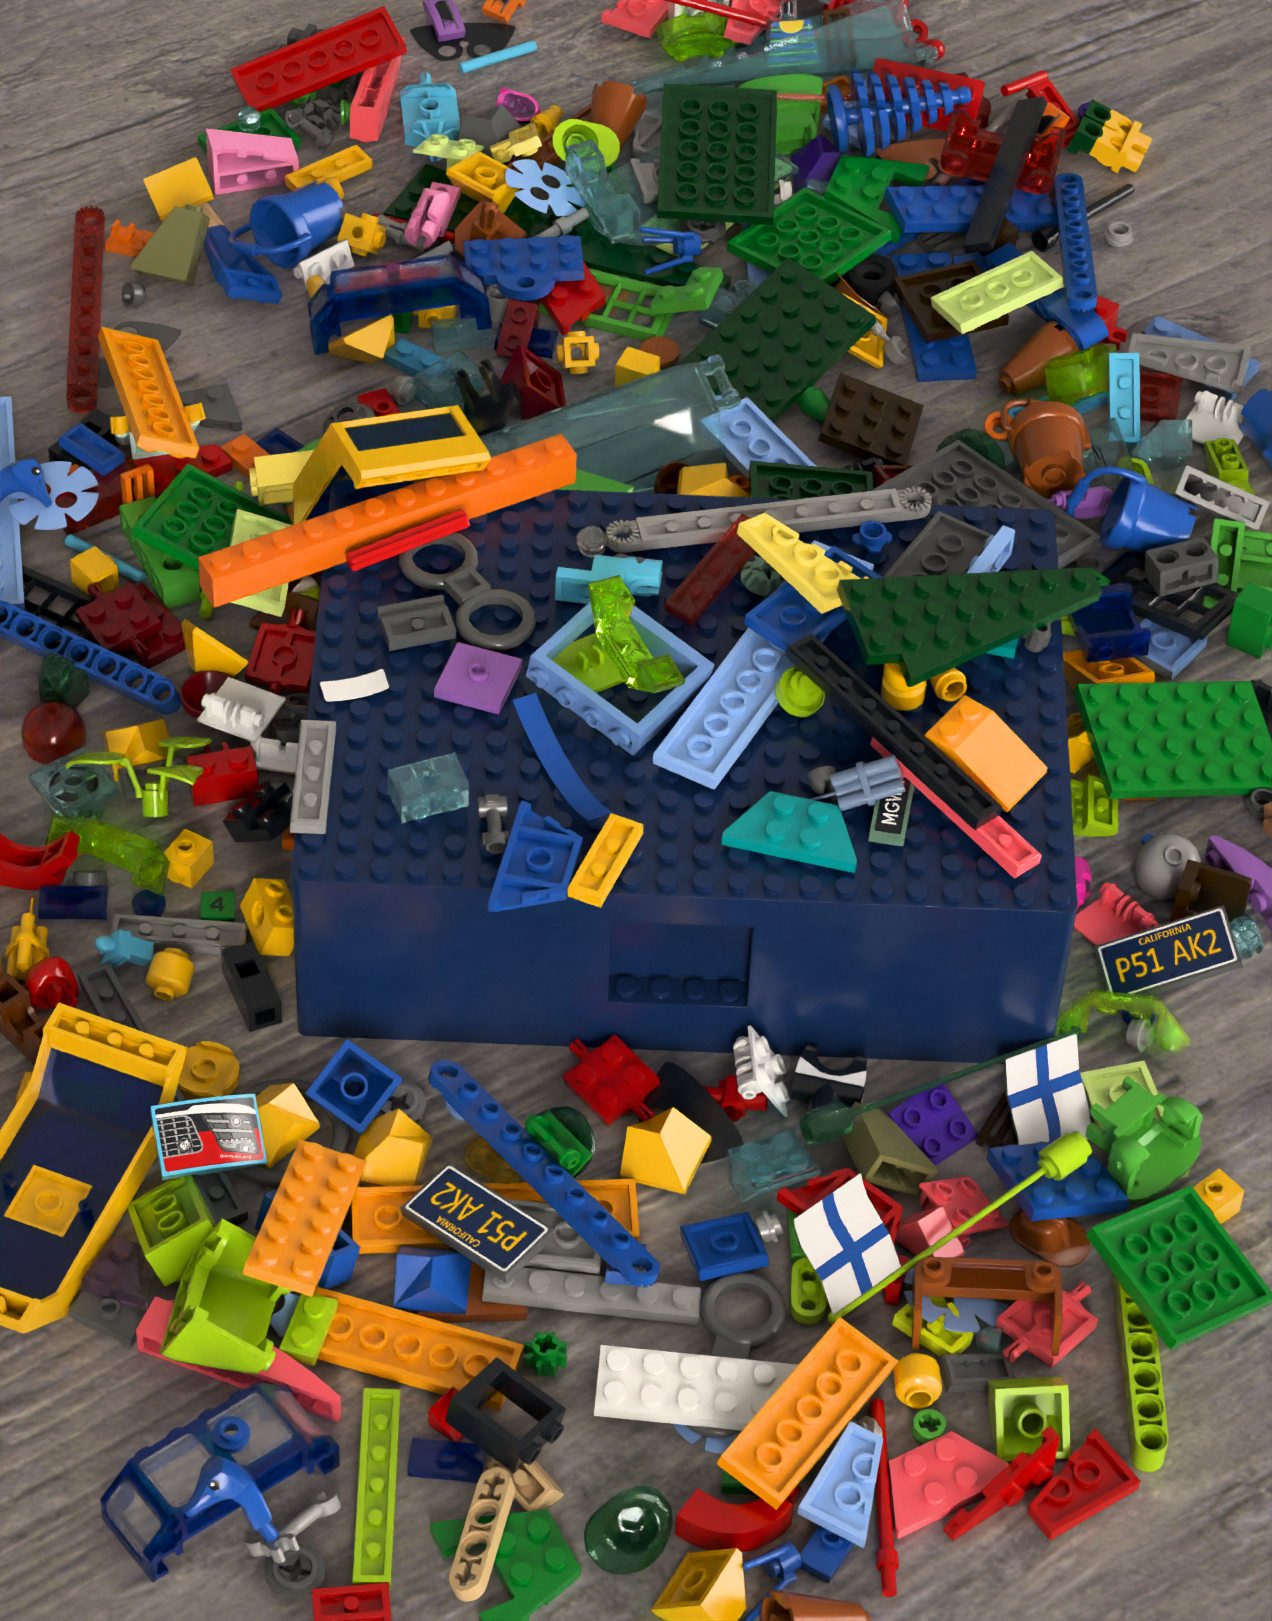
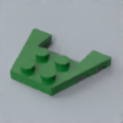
M842 154L825 190L824 197L890 229L892 236L890 241L897 244L902 230L893 214L879 210L885 198L886 188L890 187L892 181L910 187L923 186L930 166Z
M547 1509L508 1514L493 1567L511 1600L479 1613V1621H529V1616L543 1604L548 1605L581 1576L580 1565ZM496 1515L480 1517L478 1523L487 1524ZM467 1518L439 1521L430 1524V1533L444 1558L456 1554ZM480 1543L481 1546H482V1548H483L484 1551H485L487 1545H486V1544H483V1543Z

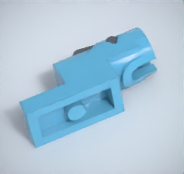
M618 553L614 557L595 555L591 571L558 567L555 600L588 604L607 586L623 598L625 594L638 596L659 595L663 561L642 557L637 558Z

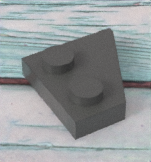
M227 383L179 393L184 407L202 402L206 419L200 420V426L214 428L215 423L232 425V431H242V421Z

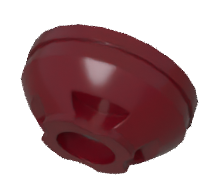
M213 670L191 675L184 681L180 689V700L184 710L192 717L198 719L204 711L201 708L204 695L217 693L226 679L232 677L223 672Z

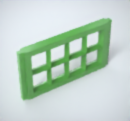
M588 268L599 285L614 288L610 298L606 297V302L603 305L605 308L601 316L590 313L589 317L583 322L577 320L575 324L643 341L656 336L664 337L675 313L654 315L652 308L640 306L645 296L654 298L657 290L663 286ZM620 290L638 294L635 303L631 304L616 300ZM540 303L538 307L539 313L550 317L543 304ZM611 308L630 312L626 321L608 318L607 316ZM640 314L654 318L650 328L632 324L635 315Z

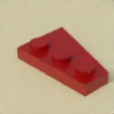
M218 444L199 446L196 459L186 456L185 458H176L170 454L135 460L126 458L122 463V468L125 472L145 464L151 466L154 474L156 500L187 464L215 478L233 470L231 459Z
M1094 1428L1087 1436V1440L1078 1451L1075 1450L1069 1457L1068 1463L1057 1476L1054 1475L1030 1503L1027 1514L1046 1537L1052 1540L1138 1490L1140 1480Z

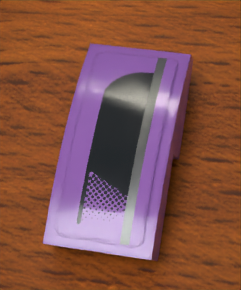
M423 0V7L429 25H433L438 42L465 37L466 30L453 0Z

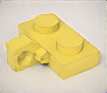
M531 123L509 132V139L491 145L490 149L494 160L500 163L509 162L514 154L515 156L522 154V157H527L536 153L538 147L542 146L536 124Z

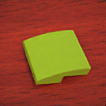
M1089 774L1084 782L1070 779L1073 834L1075 836L1087 837L1116 836L1118 833V799H1108L1102 779Z

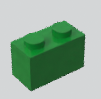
M1250 582L1245 585L1234 602L1226 645L1258 659H1261L1267 649L1272 650L1271 591Z

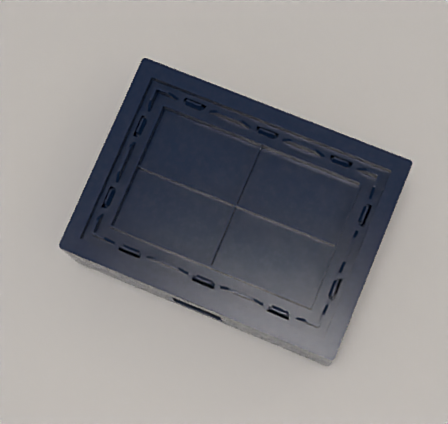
M336 481L331 486L328 513L412 484L391 483L355 489L353 481ZM556 489L469 519L470 526L457 533L469 539L478 552V567L476 571L491 585V589H504L519 594L529 601L536 613V627L530 638L517 647L504 651H494L522 659V669L499 715L434 697V688L457 642L473 646L462 638L456 628V612L460 605L446 590H431L417 586L410 581L399 567V555L358 571H351L347 562L322 570L307 720L336 721V736L326 834L295 833L291 883L297 1024L299 1033L304 1036L566 1047H569L572 1042L575 1044L574 1040L580 1039L586 1047L598 1048L615 1034L629 1049L734 1053L733 1045L736 1039L740 1036L749 1037L748 1026L751 1025L760 1037L764 1036L767 1039L770 1049L775 1055L801 1056L806 1045L813 1044L818 1046V1057L857 1058V1055L860 1054L867 1056V1059L1004 1064L1006 1059L1054 1042L1078 905L1061 619L1051 623V638L1047 647H1044L1040 652L1028 650L1024 645L1025 638L1021 636L1019 637L1014 659L984 653L955 667L966 677L967 689L964 695L994 711L1048 767L1044 776L1008 813L1001 810L999 815L1042 855L1040 863L1014 879L915 787L904 847L868 841L875 805L869 806L867 803L841 811L857 858L856 871L851 873L721 845L723 831L768 792L773 791L812 799L822 795L813 792L807 776L810 771L819 767L831 766L835 768L837 773L856 767V763L860 761L866 764L884 758L870 745L873 736L826 693L824 704L813 715L806 718L796 717L788 713L778 703L724 778L713 790L653 764V753L693 700L632 756L619 745L616 746L602 732L589 726L583 718L571 709L562 706L556 698L544 689L537 687L536 683L526 677L531 655L587 605L555 600L557 568L564 567L591 571L595 555L614 557L620 553L611 550L606 544V528L609 527L610 523L613 524L616 520L617 522L623 520V522L626 520L633 521L638 517L796 499ZM931 505L930 513L923 518L882 523L886 527V532L891 533L892 541L884 544L881 547V552L877 554L869 553L862 545H855L853 543L852 537L860 532L861 525L798 533L799 540L803 543L812 544L815 540L830 547L835 546L844 553L874 564L873 572L883 577L933 516L940 511L994 536L1003 525L1015 530L1012 554L998 572L1058 569L1055 515L1049 510ZM627 534L615 535L617 540L618 538H621V541H623V538L625 540L626 538L630 539V536ZM743 539L620 553L637 558L642 557L663 561L659 595L638 596L625 594L624 598L714 663L711 676L748 629L744 625L745 615L769 597L751 592L741 581L740 573L743 562L749 561L751 555L761 557ZM433 544L423 547L416 552L412 560L424 572L447 574L461 567L465 559L462 553L454 547L444 544ZM764 569L765 575L770 579L772 574L768 569ZM443 594L445 605L449 609L456 628V638L389 651L381 629L380 620L377 618V607ZM489 604L474 611L469 621L481 633L504 635L518 628L522 618L511 607L501 604ZM598 618L574 641L603 630L637 672V677L600 691L597 694L638 724L683 680ZM847 618L829 633L823 644L881 696L884 664H865ZM380 669L384 670L389 685L388 689L350 700L325 701L320 682L344 680L366 675ZM930 679L926 680L925 699L919 707L909 711L896 710L924 736L961 699L959 698L952 702L937 697ZM536 693L564 754L592 795L613 812L612 814L644 824L643 835L601 908L567 896L566 900L498 912L488 911V901L504 852L500 854L489 853L486 850V845L482 843V833L488 832L487 819L478 817V797H484V795L499 794V796L507 797V817H501L502 831H508L509 836L520 802L526 801L531 804V811L542 818L550 816L558 821L563 828L570 829L583 837V846L574 876L610 815L607 814L588 821L567 802L539 760L512 700ZM837 795L817 800L824 803L839 805Z

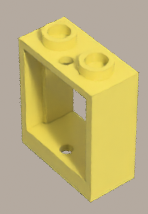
M314 450L254 457L255 468H249L251 495L252 497L258 496L259 506L293 502V483ZM332 484L327 486L323 494L331 492Z

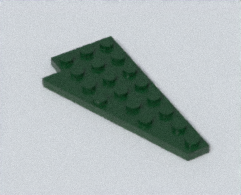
M1092 567L839 580L837 586L838 595L865 664L898 663L907 687H913L1097 602L1102 593Z

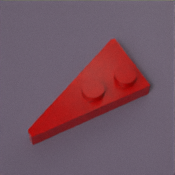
M1051 1426L1041 1433L1043 1435L1042 1445L1032 1455L1022 1451L1013 1459L1009 1466L1003 1469L981 1490L986 1496L982 1502L968 1511L962 1508L944 1526L943 1531L952 1541L1005 1506H1014L1023 1498L1026 1492L1035 1486L1041 1488L1051 1480L1060 1438Z

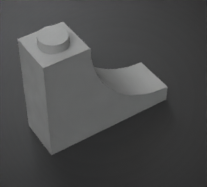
M1188 465L1168 471L1161 486V490L1197 506V510L1192 512L1203 513L1224 520L1245 522V528L1252 531L1259 530L1270 503Z

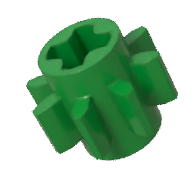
M535 1332L532 1342H524V1354H526L524 1356V1367H532L536 1377L540 1375L555 1377L559 1366H567V1342H559L555 1332Z

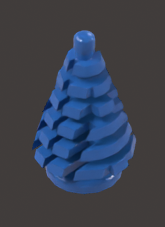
M851 70L849 72V89L852 107L845 108L841 91L837 85L830 84L826 86L828 116L836 151L844 153L848 150V126L856 124V133L862 155L870 157L875 153L874 133L881 151L890 146L889 119L895 141L899 143L906 138L905 114H907L911 132L915 133L922 128L920 111H924L927 123L929 125L937 122V108H943V114L946 116L953 112V104L969 103L972 97L971 91L967 86L949 90L948 83L939 82V92L934 93L930 80H921V95L918 96L913 78L904 77L902 86L905 98H902L896 76L885 73V102L883 88L877 73H867L866 92L860 71Z

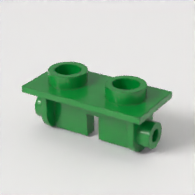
M550 1111L544 1116L532 1114L526 1119L525 1124L527 1125L528 1133L572 1177L593 1156Z

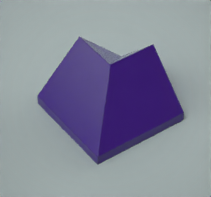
M821 134L791 156L790 162L795 194L806 187L824 196L841 155H852V152L838 153L835 145Z

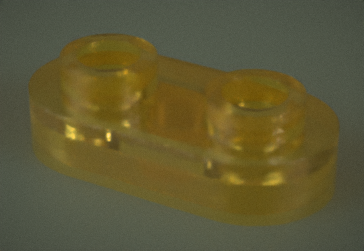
M482 1137L475 1138L465 1145L464 1162L469 1168L500 1184H512L522 1179Z

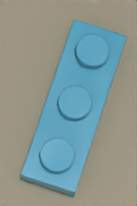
M1139 353L1108 354V423L1112 429L1109 432V444L1140 443Z

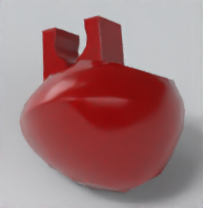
M59 956L47 957L37 962L28 971L24 988L30 994V1001L34 1011L51 1010L56 1008L58 1003L75 1008L78 1003L77 997L79 996L78 983L70 965Z

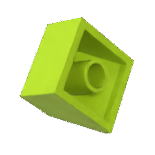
M1060 1376L988 1380L989 1421L995 1456L1005 1462H1012L1022 1451L1032 1455L1042 1445L1043 1435L1041 1433L1049 1426L1060 1436L1056 1459H1067L1071 1456L1068 1384Z

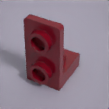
M508 299L496 350L497 356L511 359L515 348L520 344L528 349L533 327L538 328L541 318L537 304Z

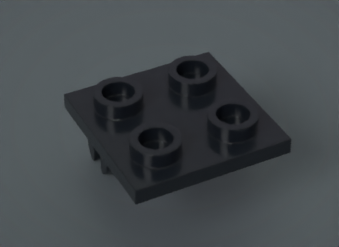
M487 359L480 361L482 366L479 367V371L490 394L480 397L471 384L465 370L457 371L456 374L458 376L454 378L465 401L462 412L479 437L493 431H500L507 425L516 390L514 381L505 385L502 384L494 372L493 365Z

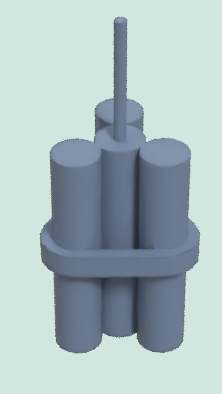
M895 755L866 764L860 761L856 763V767L830 775L832 785L835 788L834 792L810 800L817 801L837 795L841 811L867 803L869 806L876 805L877 800L906 792L903 783V772L900 765L898 766Z

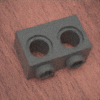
M1204 537L1145 551V577L1159 597L1214 584L1218 580V556Z

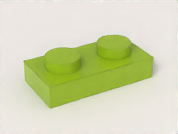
M301 1294L279 1350L297 1362L315 1366L338 1308L337 1299L314 1294L313 1297Z

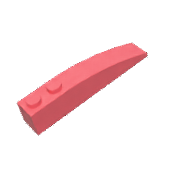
M402 55L364 70L350 107V139H358V141L364 143L378 141L391 104Z
M155 1296L136 1329L138 1351L335 1422H339L341 1418V1396L310 1370L274 1346L272 1350L276 1352V1356L270 1368L266 1372L261 1370L256 1375L176 1362L161 1355L160 1347L175 1300H165Z

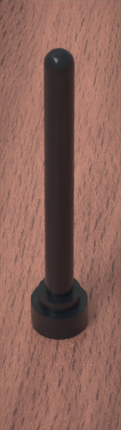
M1126 184L1086 208L1088 220L1133 194L1134 186ZM1058 225L1054 227L1043 226L1032 233V243L1037 250L1046 252L1056 245L1059 237Z

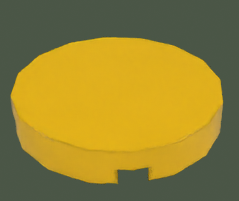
M210 1041L196 1042V1046L190 1048L186 1046L187 1052L178 1083L184 1098L195 1100L230 1095L238 1085L240 1077L239 1062L235 1058L233 1051L218 1042Z

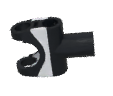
M807 1044L796 1067L790 1099L808 1103L801 1127L802 1133L811 1140L823 1142L832 1136L838 1110L849 1112L855 1102L862 1103L866 1080L867 1056L858 1054L856 1060L854 1059L847 1068L832 1070L820 1063L817 1052L818 1046Z

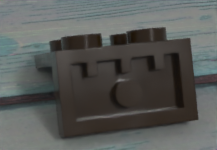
M1188 859L1177 887L1170 922L1194 915L1195 912L1200 913L1224 905L1229 922L1241 925L1252 878Z

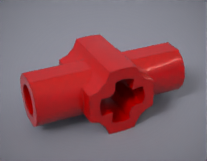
M727 1075L725 1079L719 1081L718 1087L703 1086L722 1107L732 1122H737L741 1117H745L747 1110L767 1111L768 1097L763 1092L757 1093L755 1098L749 1100L744 1099L739 1094L736 1075Z

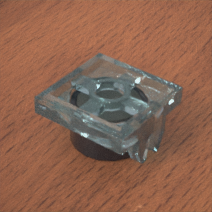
M82 747L28 773L29 782L62 822L65 820L78 821L84 827L89 825V817L91 816L97 821L101 820L105 811L104 802L120 794L119 786L101 764H75L66 769V763L72 758L90 752L86 747Z

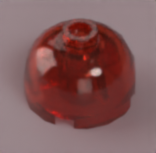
M50 700L37 704L27 713L23 719L21 740L23 748L28 751V756L32 760L42 764L58 765L63 763V759L69 758L72 755L74 758L82 753L86 747L87 731L82 715L71 704Z

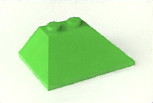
M1214 518L1211 548L1218 556V580L1214 584L1237 592L1238 595L1248 582L1272 592V534L1245 530V522ZM1204 595L1203 606L1211 609L1219 602Z

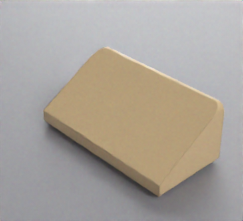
M493 1457L486 1463L488 1469L501 1467L509 1472L515 1486L513 1498L525 1512L545 1510L565 1495L563 1490L536 1460L531 1465L525 1463L515 1473H512Z

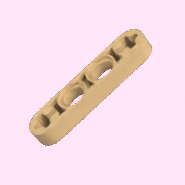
M501 1467L486 1470L478 1480L449 1574V1583L455 1596L465 1602L478 1599L487 1588L515 1494V1486L509 1472ZM490 1488H495L494 1495ZM484 1513H496L495 1518L487 1524L478 1523L480 1516ZM483 1543L487 1545L485 1551L477 1556L468 1554L470 1548L476 1544ZM471 1574L474 1580H469Z

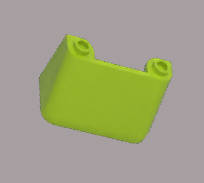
M222 1218L194 1251L180 1281L160 1347L161 1355L176 1362L254 1375L258 1374L261 1370L266 1372L275 1359L276 1352L272 1350L273 1341L266 1338L276 1300L281 1294L288 1295L291 1290L242 1274L245 1262L256 1240L255 1236Z

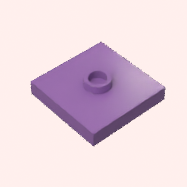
M457 642L434 688V697L499 715L522 669V659Z

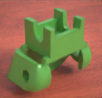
M811 74L776 75L754 79L737 87L777 90L775 160L777 156L795 154L811 142V139L816 138L823 80L819 76Z
M1127 1076L1122 1084V1088L1127 1092L1106 1110L1097 1103L1091 1106L1090 1115L1099 1121L1106 1131L1092 1122L1087 1126L1086 1137L1110 1155L1107 1160V1171L1128 1197V1203L1136 1204L1158 1196L1171 1187L1193 1166L1200 1154L1202 1144L1199 1131L1203 1115L1191 1102L1183 1098L1171 1096L1165 1099L1166 1095L1160 1092L1154 1096ZM1158 1105L1164 1108L1161 1121L1153 1118L1155 1108Z

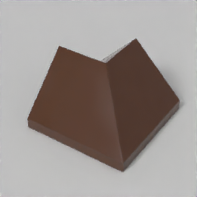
M311 575L290 581L282 616L279 617L258 611L249 622V627L259 631L261 622L275 625L287 624L292 608H297V612L298 608L305 612L301 627L316 632L321 587Z

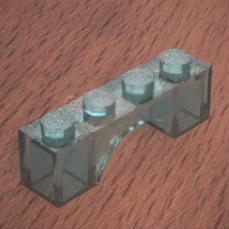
M589 140L566 146L565 174L611 243L639 237L640 209L628 192L619 195L615 193L608 178L604 156L594 141Z

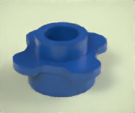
M867 521L861 525L860 532L853 535L852 541L855 545H862L869 553L877 554L881 552V547L884 544L892 541V535L886 532V527L882 523Z

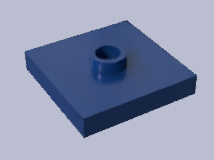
M749 1212L680 1226L681 1238L700 1281L769 1266V1256Z

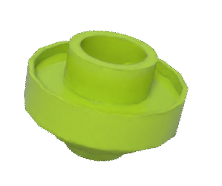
M797 667L787 669L776 681L775 694L780 706L796 717L806 718L811 716L824 704L825 692Z

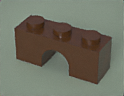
M7 973L0 978V1033L35 1065L43 1038V1028L51 1013L40 1019L31 1005L29 992ZM58 1054L53 1074L75 1059Z

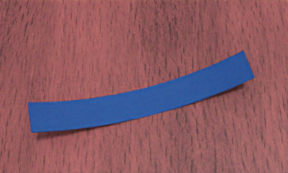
M533 693L512 700L539 760L567 802L588 821L613 813L592 795L573 769L553 733L537 694Z

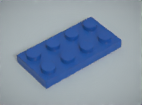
M832 546L824 553V556L835 563L843 561L853 567L851 573L861 579L865 576L869 578H883L835 546ZM787 582L745 615L744 625L785 652L786 647L811 633L820 641L845 621L847 615L843 605L821 614Z

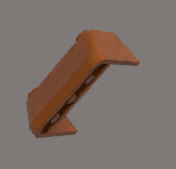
M926 1257L917 1262L913 1269L912 1350H919L922 1296L1050 1302L1051 1356H1059L1063 1319L1061 1271L1054 1264L1045 1261Z

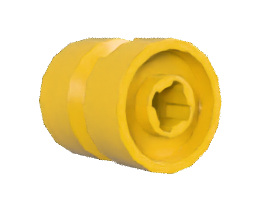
M884 664L881 697L899 711H909L919 707L925 699L926 681L913 687H907L899 664Z

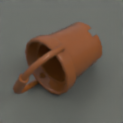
M1032 398L1027 400H1011L1001 407L1002 428L1004 431H1008L1007 440L1012 456L1019 462L1025 485L1039 495L1047 496L1048 499H1052V495L1056 494L1057 491L1073 490L1078 480L1085 477L1083 451L1085 449L1089 450L1092 447L1089 431L1083 417L1077 410L1062 402L1040 401ZM1014 407H1025V409L1017 413L1009 424L1008 411Z

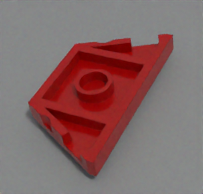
M584 261V280L556 281L553 290L548 295L539 298L562 335L568 334L567 332H570L571 325L577 320L583 322L592 311L598 310L606 302L605 292Z
M847 1167L832 1172L826 1177L819 1176L809 1179L806 1182V1186L791 1191L787 1187L781 1188L777 1192L776 1200L799 1216L858 1174ZM862 1178L867 1196L888 1230L894 1245L903 1206Z

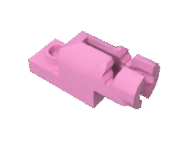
M432 182L430 189H423L404 232L406 240L411 245L416 247L419 238L425 236L426 239L423 244L425 249L432 245L437 236H444L461 195L460 187Z

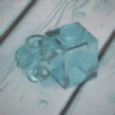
M746 279L738 280L734 283L733 292L719 286L709 308L699 310V323L714 330L756 289L755 284Z

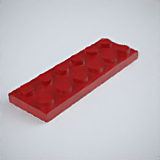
M385 6L232 68L230 72L251 115H254L269 108L278 107L406 54L407 48Z

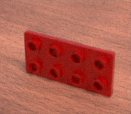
M882 58L875 59L873 73L879 75L885 102V73L896 76L902 98H905L902 86L904 77L913 78L918 96L921 95V80H930L934 93L939 92V82L948 83L949 90L967 86L971 91V101L967 104H953V112L946 116L943 114V108H937V122L929 125L924 111H920L923 127L968 137L973 136L984 92V81ZM905 114L906 123H908L907 114Z

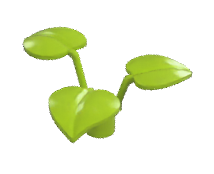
M176 736L158 741V746L169 747L166 765L147 769L148 774L160 775V781L145 782V788L143 789L140 787L130 759L125 758V754L107 751L84 753L68 761L66 769L75 764L117 763L126 767L134 786L135 798H142V816L164 817L169 815V778L178 779L193 786L196 779L204 772V768L200 766H172L174 753L180 748H204L205 745L212 743V739Z

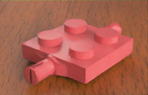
M1081 1281L1070 1292L1062 1290L1063 1319L1059 1356H1051L1050 1302L1015 1301L997 1317L996 1327L1014 1340L1012 1344L1003 1350L1004 1357L1006 1359L1009 1358L1010 1362H1014L1022 1353L1028 1351L1051 1368L1054 1367L1097 1327L1099 1319L1084 1309L1080 1303L1091 1293L1089 1285L1086 1284L1085 1286V1282Z

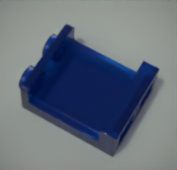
M1130 583L1100 586L1102 593L1097 602L1067 615L1087 663L1148 655L1151 632L1148 627L1141 628L1131 606L1133 589Z

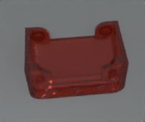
M955 104L940 165L950 174L987 182L1004 135L979 129L981 119L975 118L974 121L969 116V106ZM1053 126L1051 132L1046 136L1036 132L1035 140L1031 145L1015 189L1038 195L1050 192L1067 129Z

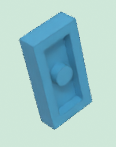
M401 338L384 354L386 364L431 386H434L450 371L449 360L404 338Z

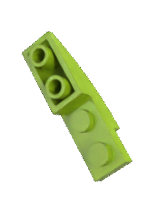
M1218 438L1213 441H1205L1204 449L1209 475L1254 495L1248 482L1249 469L1235 440Z

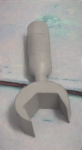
M876 320L877 323L869 330L875 336H880L885 341L883 347L888 358L895 364H901L908 358L901 353L908 346L907 343L899 336H893L890 339L884 333V327Z

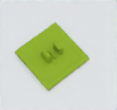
M603 630L572 642L552 660L595 693L637 677V672Z

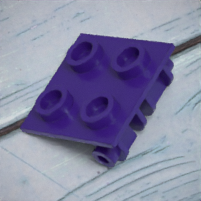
M940 1078L887 1113L935 1166L976 1139L978 1135Z

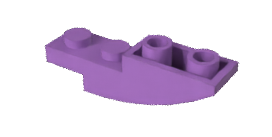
M1216 835L1209 837L1204 854L1205 863L1252 878L1248 901H1251V905L1256 912H1260L1272 932V868L1247 850Z

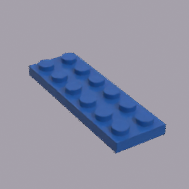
M985 185L887 187L884 197L903 233L968 232ZM1016 185L1005 216L1012 225L1016 226L1018 231H1036L1043 226L1054 227L1058 225L1056 209L1042 185Z
M949 252L891 255V261L897 267L898 276L951 265ZM898 296L899 304L902 307L901 313L917 382L976 379L977 369L968 334L926 343Z

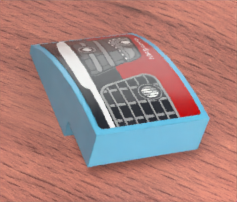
M255 1094L210 1097L150 1106L162 1180L190 1175L201 1176L267 1164Z

